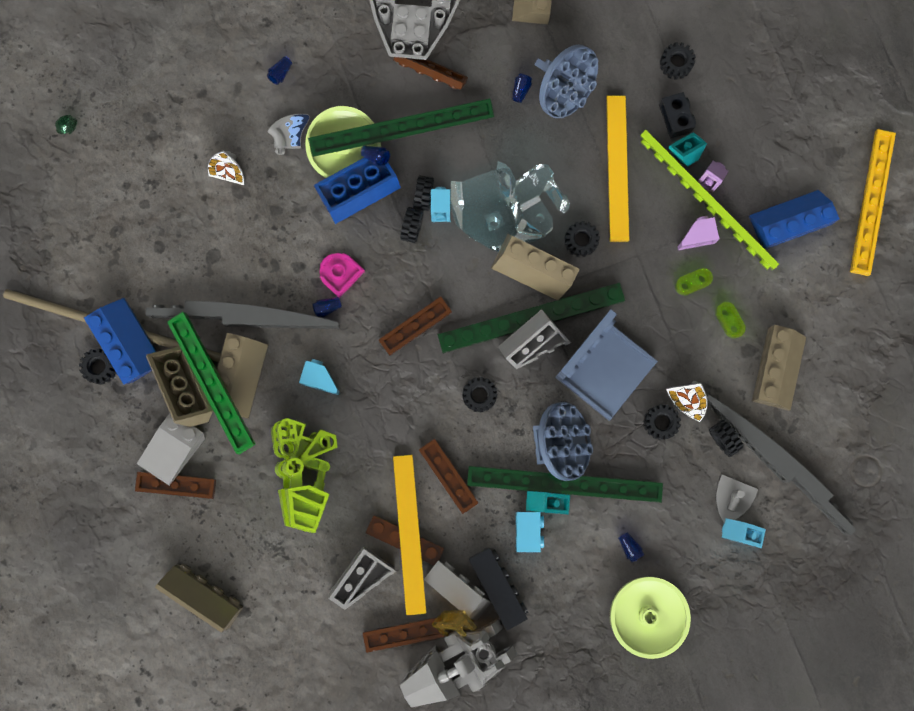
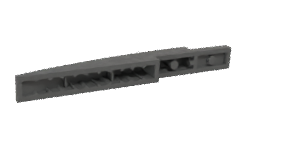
M185 301L184 308L181 305H172L171 308H164V305H152V308H146V316L149 318L172 319L178 314L185 312L189 319L222 320V324L225 327L340 329V325L336 321L297 312L245 304Z
M707 395L708 406L722 420L730 424L735 433L739 435L738 437L783 483L792 481L844 535H852L856 531L852 526V520L845 515L843 516L838 511L839 507L834 502H829L834 495L801 463L745 418L717 399Z

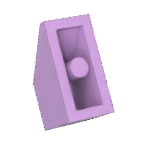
M712 161L698 180V183L712 194L722 183L728 170L725 169L723 164Z
M708 216L697 218V221L694 222L678 245V250L715 244L719 240L715 217L708 218Z

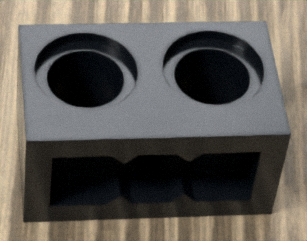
M684 92L662 98L659 107L670 139L691 133L695 128L696 119L693 114L691 115L689 109L690 101L685 97ZM672 104H677L680 109L673 108ZM678 121H683L686 126H680Z

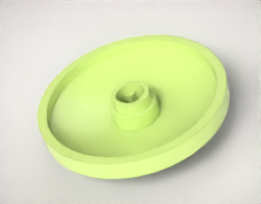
M348 106L332 107L320 113L310 124L305 139L306 154L312 167L321 176L328 178L379 149L381 151L380 142L312 157L308 142L310 137L374 124V122L362 111Z
M640 577L631 580L617 592L610 608L612 631L618 642L636 656L648 659L665 657L682 645L689 632L691 622L689 605L681 591L664 579Z

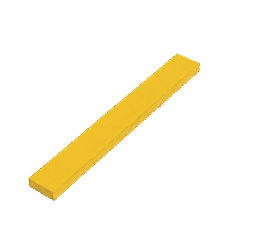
M607 96L609 242H628L626 96Z
M880 129L875 131L850 268L851 273L865 276L871 275L896 135L894 132Z
M413 455L393 456L406 615L426 614Z

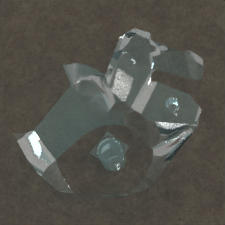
M497 161V168L490 172L462 182L451 180L450 201L456 225L470 238L496 252H499L507 234L530 243L546 237L552 231L553 218L539 198L542 192L548 194L555 206L563 214L569 209L570 203L567 195H563L553 179L554 172L547 164L535 165L517 181L511 169Z

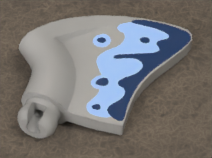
M294 114L283 117L269 128L268 133L274 138L276 154L284 155L285 149L301 148V136L310 119L308 114Z

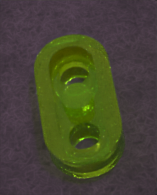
M706 268L686 274L676 281V291L686 296L706 288L712 283L713 275ZM699 276H703L705 281L701 282ZM683 283L688 286L687 289L682 288Z
M723 302L718 305L715 314L726 335L733 339L742 336L745 333L746 327L735 306L730 302ZM723 309L728 312L727 316L722 314ZM732 326H735L737 328L736 332H733L731 330Z

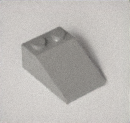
M169 414L157 429L137 465L170 486L205 440L204 433L194 426L187 427L174 423L171 414Z

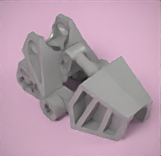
M493 620L473 632L461 633L457 629L444 637L448 647L441 651H438L435 645L408 672L400 684L404 698L410 707L446 701L461 694L459 688L467 684L471 691L475 692L487 685L488 680L502 670L505 664L511 662L518 655L513 645L496 653L494 646L488 641L490 637L503 629L500 620ZM463 651L465 652L454 663L455 667L449 670L444 669L445 665L443 662ZM458 674L460 675L459 677H457V678H455V679L452 678V677H454V676H456V675H458Z

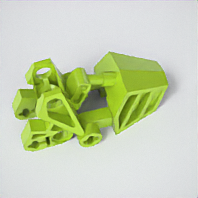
M285 418L276 422L271 428L274 453L277 457L284 458L283 461L278 462L275 466L276 475L283 478V489L278 490L284 524L287 527L316 533L329 494L323 490L325 474L330 469L328 462L318 459L316 456L338 448L336 435L320 429L317 433L312 432L309 437L303 436L306 424ZM330 437H331V439H332V441H333L332 446H331V444H330ZM323 439L326 441V447L322 443ZM284 444L288 446V453L284 451ZM304 467L318 472L314 486H302V471Z

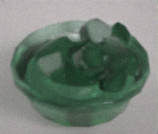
M71 115L60 117L55 123L57 133H73L77 126V119Z

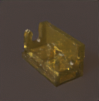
M464 610L443 611L431 624L443 636H448V632L445 629L456 630L459 635L466 637L467 634L463 629L474 631L477 628Z

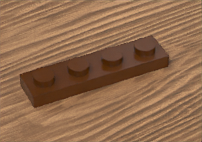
M394 57V61L398 62L399 65L410 67L419 74H426L437 82L448 84L453 89L461 90L468 79L467 76L428 59Z
M439 297L380 338L379 342L388 355L391 356L450 315L452 311L443 298Z
M435 439L419 449L462 514L478 504V501Z
M137 472L135 491L214 499L216 479L177 476L169 486L151 473Z
M374 515L366 534L401 550L399 527ZM420 537L422 560L435 565L439 561L444 548Z
M441 616L363 632L366 653L444 637Z

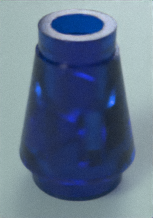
M284 56L268 69L267 78L276 85L282 83L292 65L291 60Z
M519 73L518 77H515L512 94L513 101L522 103L533 84L530 76Z
M365 145L361 149V156L378 166L386 165L390 159V153L384 147Z
M339 297L316 300L315 303H312L316 317L324 318L342 308Z
M628 532L618 538L627 560L629 559L631 563L645 555L642 551L644 549Z

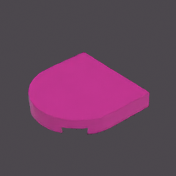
M344 253L326 256L320 264L319 271L324 285L338 298L365 272L356 261Z

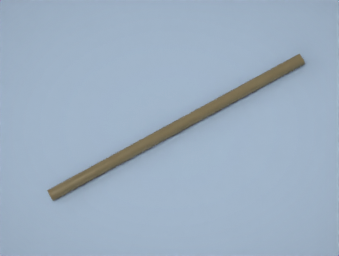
M6 289L3 297L85 323L84 317L89 315L79 310ZM145 331L152 343L171 349L180 347L175 339ZM206 349L210 359L219 363L221 353Z

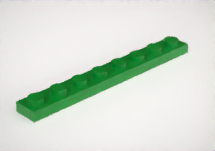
M182 312L167 323L235 453L240 455L256 443L187 313Z

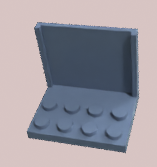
M612 310L606 314L555 377L608 421L612 419L652 367L658 362L613 326L616 323L614 318L617 314Z

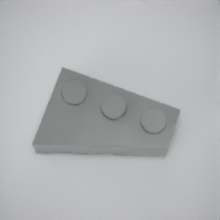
M541 309L500 344L498 348L504 357L518 369L537 360L538 356L546 352L551 353L554 351V348L562 344L566 346L571 342Z
M362 546L329 592L328 598L346 610L366 595L368 591L378 586L388 576L394 574L396 570L385 560L365 546Z
M438 561L424 580L464 615L478 621L492 602L484 597L485 593L477 586L473 588L469 585L470 580L464 575L460 574L458 576L453 572L455 568L447 561L445 563Z

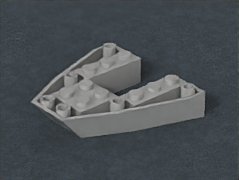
M370 0L373 17L389 57L426 60L447 29L460 0H432L431 7L397 4V0Z

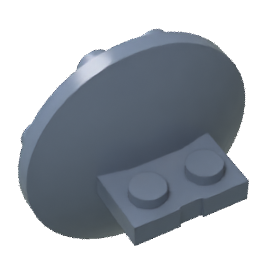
M579 44L568 47L553 62L548 59L544 62L538 58L535 66L545 72L540 87V105L543 111L553 118H564L575 112L579 107L582 108L586 104L591 91L596 88L598 58L595 52L585 45Z
M567 402L554 403L544 411L540 424L533 426L537 465L545 464L551 474L559 480H576L584 474L590 460V455L593 453V446L590 440L591 428L586 424L582 414L574 405Z

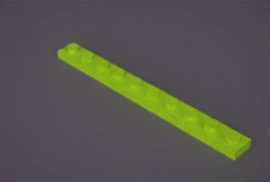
M647 130L640 135L642 139L641 144L646 149L651 148L655 152L654 157L660 163L664 161L668 165L667 170L673 176L677 174L681 178L680 183L686 189L690 187L695 192L693 196L700 203L704 201L708 205L706 209L713 216L717 214L721 218L719 222L726 229L730 228L734 232V238L740 243L743 241L748 246L746 248L752 256L757 255L761 259L759 261L765 269L768 270L770 268L774 270L779 265Z

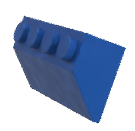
M380 149L314 185L335 224L401 188L396 174Z
M819 190L749 215L760 245L764 249L825 228L840 219L833 202Z
M125 298L100 307L84 317L124 385L133 383L152 371L146 354L157 351Z

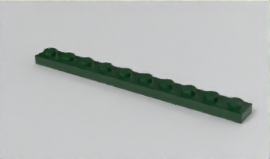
M485 99L308 138L312 157L489 119L493 118L494 114L491 99Z
M616 283L437 335L442 353H447L513 334L541 309L555 322L625 301L620 283Z
M469 466L467 486L662 503L663 483L581 476L572 481H562L551 473Z

